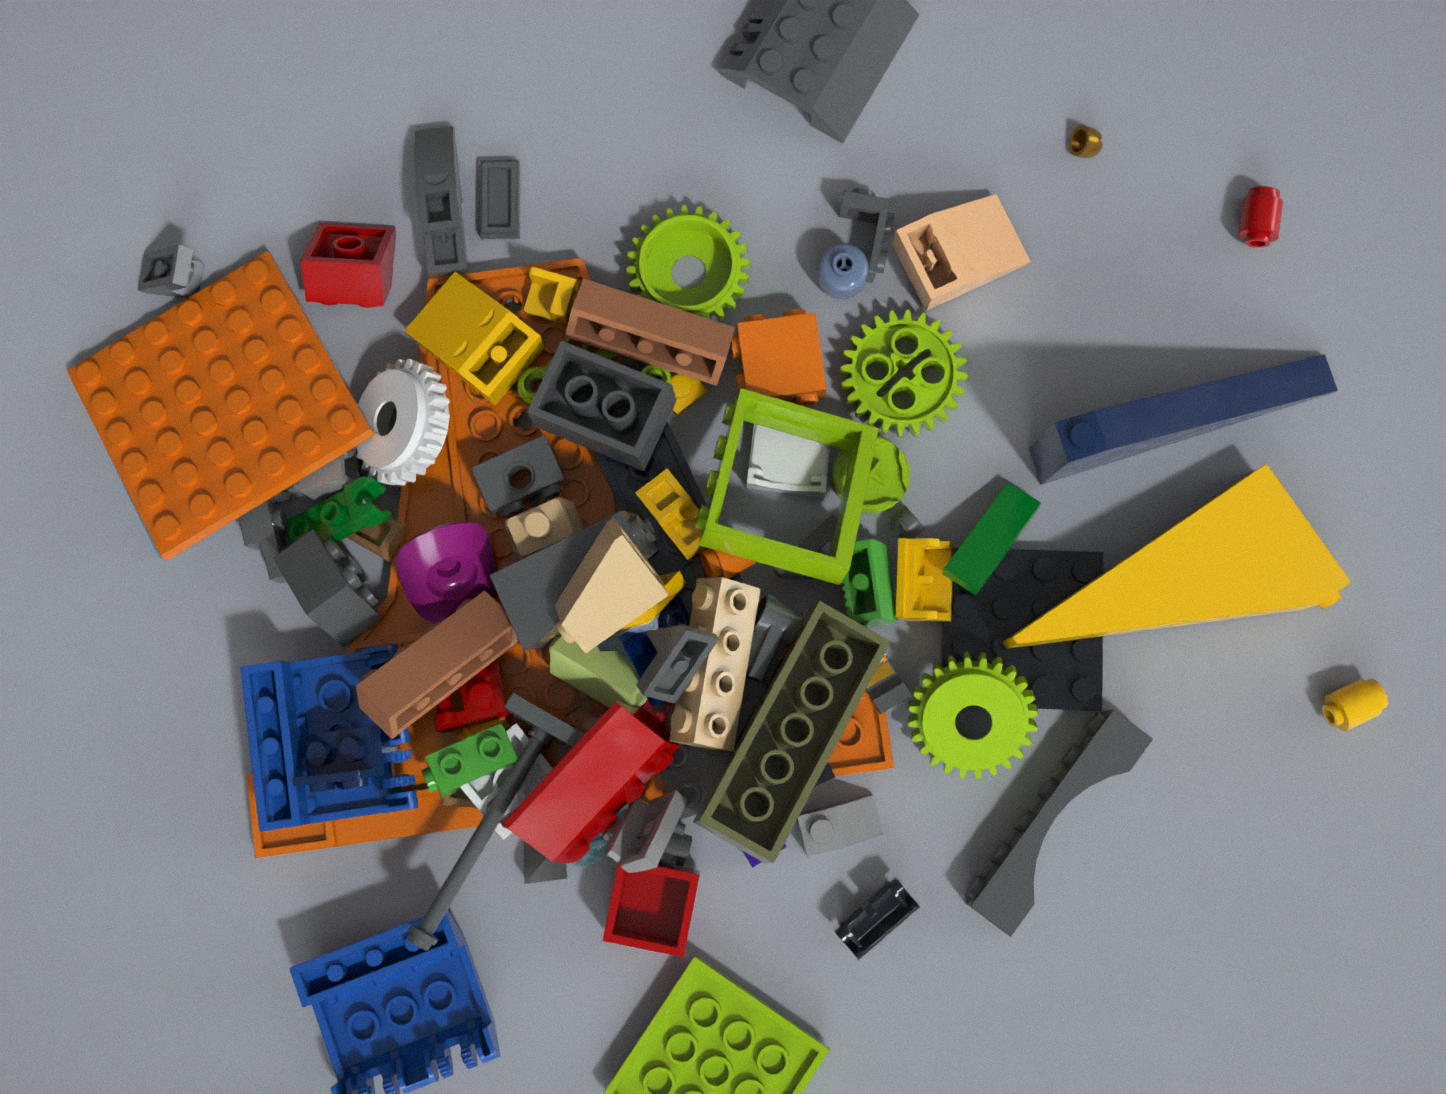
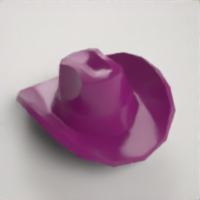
M455 521L418 533L401 547L396 557L398 576L409 603L421 617L432 623L443 622L456 612L462 602L467 599H474L484 590L493 599L497 593L490 577L491 574L498 571L495 552L485 528L476 522Z

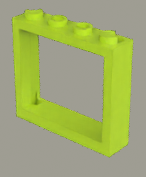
M741 388L735 404L727 402L722 424L728 425L726 436L719 435L713 458L720 461L717 471L711 469L707 478L704 493L710 494L711 497L708 506L701 505L695 529L702 530L698 545L840 585L850 570L879 428ZM743 421L851 452L829 556L718 524Z

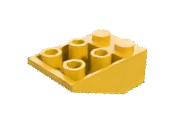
M456 272L452 274L404 330L407 335L494 406H496L519 379L520 375L546 347L538 333L510 310Z

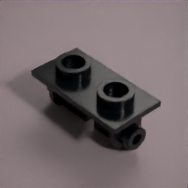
M896 878L891 883L886 881L885 885L867 900L869 904L864 909L860 906L843 922H838L840 927L834 932L858 960L920 907Z

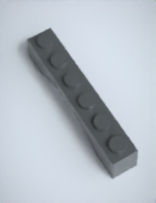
M1105 710L1102 714L1096 712L1084 727V731L1087 733L1084 740L1079 746L1073 744L1067 750L1060 761L1064 765L1063 769L1056 778L1050 776L1043 783L1037 793V796L1041 798L1032 811L1026 809L1019 816L1013 826L1017 830L1008 844L1003 841L990 857V861L993 863L992 867L985 876L979 874L966 891V894L970 897L965 904L1009 937L1013 935L1035 904L1034 876L1036 861L1044 837L1055 818L1072 799L1088 787L1111 776L1130 772L1153 740V738L1115 710Z

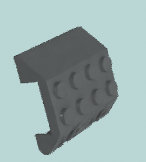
M760 0L748 19L749 23H746L741 31L742 35L754 44L734 43L729 51L731 55L725 57L718 71L724 78L744 89L747 85V79L810 113V126L843 144L911 31L919 14L907 0Z

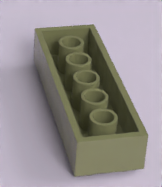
M818 601L811 606L802 621L796 638L788 646L769 684L734 746V752H731L693 823L763 863H774L891 641L822 601Z

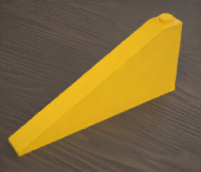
M1265 464L1244 476L1002 643L1006 649L1298 611L1319 605L1321 609H1325L1343 597L1339 591L1349 585L1351 581L1270 467Z

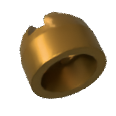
M1079 125L1070 136V153L1081 158H1091L1098 155L1103 148V143L1100 141L1102 139L1101 133L1093 127Z

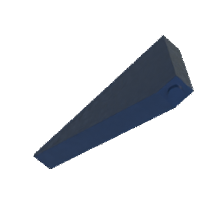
M1324 354L1093 410L1055 422L1028 449L1040 484L1043 485L1337 392L1338 389Z

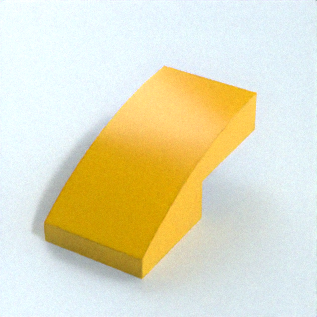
M667 468L635 492L687 561H690L706 548L698 545L702 530L695 529L699 509Z

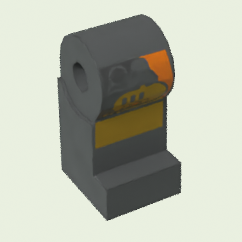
M884 654L866 688L871 701L880 714L913 696L892 666L887 655Z

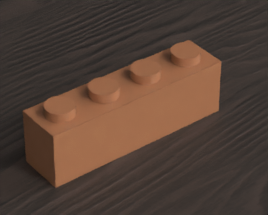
M583 278L571 309L565 338L717 386L735 327Z
M485 590L474 599H467L462 602L456 612L443 622H436L431 625L424 636L410 646L406 645L400 648L393 658L378 670L373 669L363 676L359 684L356 685L359 708L391 739L396 737L518 643V638L505 609Z

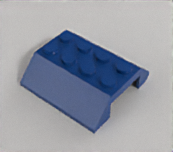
M398 644L363 648V651L294 662L275 661L240 667L259 832L419 808L417 791L403 792L402 786L416 784L415 775H395L394 763L406 762L408 759H412L411 749L397 750V745L410 743L408 727L393 739L380 728L384 775L368 777V786L343 789L342 781H336L335 790L310 793L309 785L293 786V778L307 776L304 735L378 726L359 708L356 685L359 684L366 673L373 669L378 670L389 662L398 651Z
M448 910L433 934L439 940L436 945H431L428 951L417 947L406 939L410 933L408 930L411 924L419 926L423 919L421 917L289 968L302 1008L309 1005L313 1007L338 1082L330 1088L332 1094H375L373 1077L380 1074L386 1094H400L399 1087L406 1094L439 1081L438 1069L443 1079L454 1074L450 1047L457 1044L460 1045L461 1058L468 1069L478 1066L477 1054L482 1063L500 1057L493 1014L468 944Z

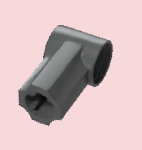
M765 596L760 601L757 607L747 676L769 684L785 647L794 641L800 630L803 613L768 596Z

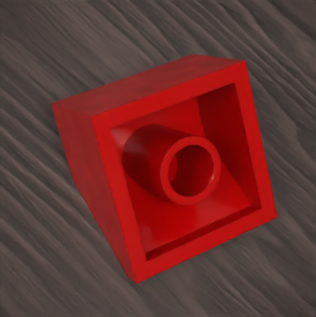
M319 223L300 260L306 302H320L328 306L355 304L364 308L384 306L392 286L396 228Z

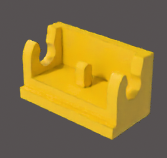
M898 538L896 618L907 621L951 622L952 580L942 573L944 567L953 556V542L939 541V539Z

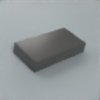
M519 160L480 161V236L482 239H520Z

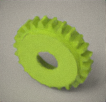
M683 205L681 215L676 216L671 208L667 209V219L663 221L656 214L652 216L654 227L651 229L646 225H642L641 233L644 238L634 237L632 240L633 246L638 251L628 252L627 254L628 261L635 264L626 268L628 277L637 278L629 283L631 292L641 291L637 296L708 319L715 315L720 321L724 320V307L732 311L736 309L733 296L737 298L744 297L745 290L739 284L749 283V275L741 272L750 268V259L740 258L747 253V245H736L740 240L741 233L739 230L729 233L730 221L728 219L719 224L717 223V212L713 211L707 218L703 216L701 206L697 207L695 214H689L687 206ZM687 256L699 259L706 269L704 281L693 289H685L678 286L672 278L674 264L679 259Z
M964 652L963 662L957 663L955 658L950 655L948 656L949 666L943 668L939 663H934L935 675L933 677L927 673L921 675L922 683L925 687L914 686L913 696L918 700H909L908 704L909 711L915 713L908 716L909 727L915 728L911 731L913 742L922 741L919 744V753L925 755L931 752L930 765L935 766L942 761L945 774H949L954 767L959 769V776L962 779L965 778L968 770L974 771L976 779H981L982 770L988 769L993 776H996L997 765L1002 764L1008 770L1012 768L1010 757L1012 755L1019 759L1024 757L1021 744L1032 746V737L1027 732H1036L1038 728L1036 721L1031 719L1038 716V710L1036 705L1030 704L1035 700L1033 690H1025L1028 686L1026 678L1022 676L1014 679L1017 674L1015 666L1010 665L1003 670V663L1000 657H997L992 664L987 663L986 654L983 652L979 655L978 661H971L969 652ZM972 705L986 709L992 718V725L988 733L976 739L964 737L955 726L957 714L963 708Z

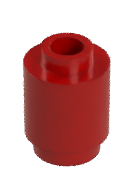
M1257 186L1248 190V196L1243 199L1238 233L1239 238L1245 240L1246 245L1264 248L1269 246L1270 242L1278 240L1283 200L1280 198V191L1278 189L1268 186Z

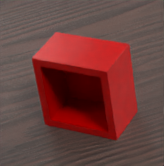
M618 863L602 941L684 957L701 871L679 866L672 868L659 863L657 868L628 873Z

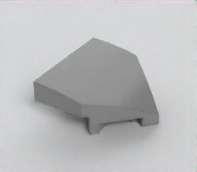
M675 790L651 800L649 804L640 797L631 802L622 821H616L612 827L602 833V837L609 842L607 854L628 873L657 868L688 799Z

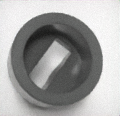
M906 505L894 514L890 522L892 531L899 525L904 529L897 538L913 539L925 530Z

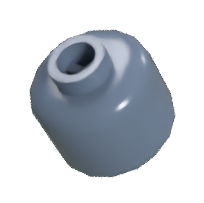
M848 243L829 247L822 254L817 269V281L821 289L828 296L835 299H849L856 296L864 288L869 273V265L865 254L858 247Z

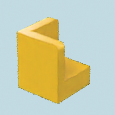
M531 267L529 276L532 284L524 306L525 313L568 326L571 309L579 291L577 280Z

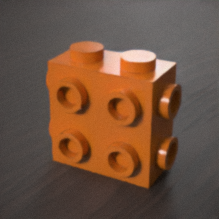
M793 309L783 312V317L767 319L765 314H755L745 317L744 322L737 323V335L732 337L731 348L733 359L741 358L743 373L736 374L738 394L742 388L787 402L795 401V404L801 406L819 403L818 398L825 397L827 389L815 312L806 313L805 309Z

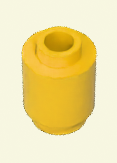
M1359 679L1327 694L1324 698L1325 705H1323L1322 711L1325 719L1331 726L1338 727L1342 731H1348L1379 716L1382 713V709L1388 706V698L1382 686L1375 679Z

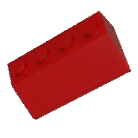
M615 701L503 824L508 830L550 861L567 864L577 862L589 851V843L599 833H603L613 826L618 818L616 814L627 803L635 801L642 795L646 788L644 784L655 773L663 771L670 765L674 758L672 754L680 745L669 741L670 734L650 712Z

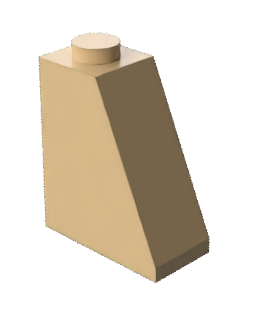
M614 517L606 522L555 604L560 619L556 623L559 633L568 644L576 642L585 654L669 596L660 576Z

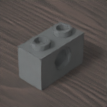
M545 435L471 468L490 512L496 517L501 514L503 518L517 515L526 509L525 503L539 498L540 502L550 500L561 494V487L568 484ZM522 470L531 472L532 479L526 488H513L512 478L517 472Z

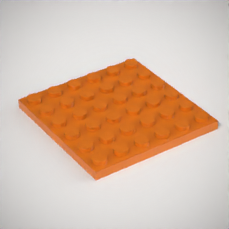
M268 250L67 370L159 555L167 561L375 435L277 262Z

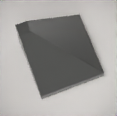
M524 841V884L567 879L566 863L550 861Z

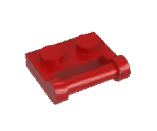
M498 658L460 687L464 706L463 711L453 712L449 695L435 706L437 715L433 719L436 732L446 733L508 717L509 711L505 709L507 701Z

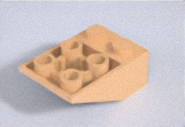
M997 194L927 215L897 229L892 242L925 311L944 304L1031 262Z

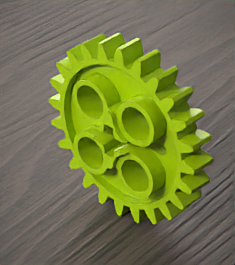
M892 310L889 312L887 323H884L876 315L873 320V330L865 324L861 325L860 332L863 339L856 336L850 338L849 343L856 351L844 350L843 358L851 364L842 365L840 373L850 376V378L841 383V389L853 391L847 397L846 404L858 402L860 406L855 412V417L857 418L867 413L870 416L867 425L873 426L877 421L881 422V434L885 435L890 426L895 427L897 438H901L905 427H909L912 435L916 437L919 434L921 424L931 432L935 428L933 418L945 423L948 416L944 408L955 412L959 405L952 397H963L965 394V390L956 385V383L965 382L968 378V374L958 371L959 368L966 364L967 358L955 357V354L962 345L961 343L949 345L948 340L953 331L948 330L940 334L937 331L940 326L939 319L933 322L931 326L926 325V313L924 312L917 321H913L910 310H906L902 320H898L895 312ZM900 339H907L915 346V352L908 355L901 354L896 349L895 342ZM924 351L930 352L928 358L913 368L909 379L907 377L901 378L884 396H877V391L894 380L898 368L903 371ZM870 364L881 365L886 371V377L881 380L871 379L867 375L865 368ZM929 367L936 369L941 376V381L935 384L927 383L922 377L921 370ZM896 393L907 394L912 401V406L908 409L897 408L892 402V395Z

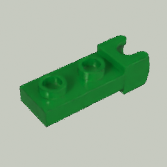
M362 476L343 486L344 491L286 521L290 545L312 529L324 541L330 537L336 543L365 527L371 529L389 520L392 515L391 511L387 509L382 511L373 504L375 499L385 492V485L377 482L375 478Z

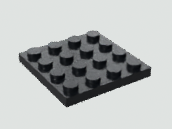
M953 547V555L958 550V547ZM1009 549L977 595L952 581L951 622L942 621L941 666L943 668L949 666L948 656L950 655L958 663L963 662L964 652H969L971 661H978L979 655L983 652L986 654L987 663L992 664L997 657H1000L1003 663V670L1010 665L1015 666L1017 674L1014 679L1022 676L1026 678L1028 686L1025 690H1033L1035 700L1030 704L1036 705L1037 709L1102 711L1103 636L1006 649L1002 642L1103 573V552Z

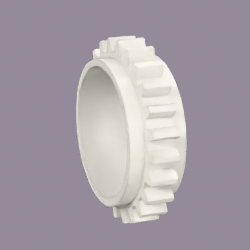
M397 359L396 364H386V371L377 372V376L369 382L360 398L358 405L375 435L356 446L358 451L356 456L357 459L364 461L361 467L362 470L369 471L368 477L377 479V482L394 486L395 484L405 486L406 481L414 483L416 482V474L425 475L426 468L435 463L436 457L442 450L448 432L450 419L448 404L450 400L445 395L446 385L439 383L441 375L433 372L434 368L432 366L412 359H407L406 361ZM396 407V422L393 429L388 433L390 419Z

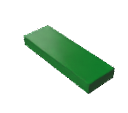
M1007 482L944 567L942 574L969 592L977 595L1036 514L1041 502Z

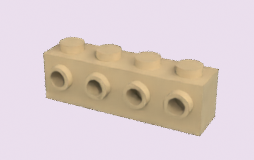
M723 577L697 578L696 588L692 594L693 606L689 626L714 633L718 636L719 640L676 701L675 710L671 716L669 741L707 750L734 752L760 588Z

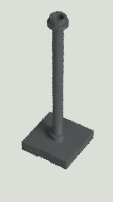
M515 693L511 695L505 705V709L509 711L511 716L531 727L528 732L531 737L419 926L411 924L408 928L410 933L406 939L425 951H428L431 945H436L439 940L433 935L545 744L550 746L554 740L571 750L585 735Z

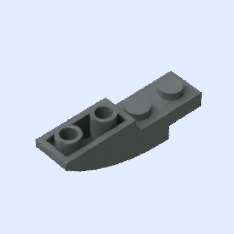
M451 126L415 131L420 229L424 236L428 275L430 278L450 276L454 272L467 274L469 273L461 206L463 199L455 129Z
M294 484L240 516L244 546L254 550L262 548L269 580L278 583L286 582L273 557L290 545L287 546L283 532L287 530V519L281 507L277 508V504L291 501L289 489H292Z

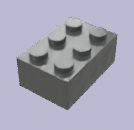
M561 341L527 413L535 427L644 471L677 399L672 384Z

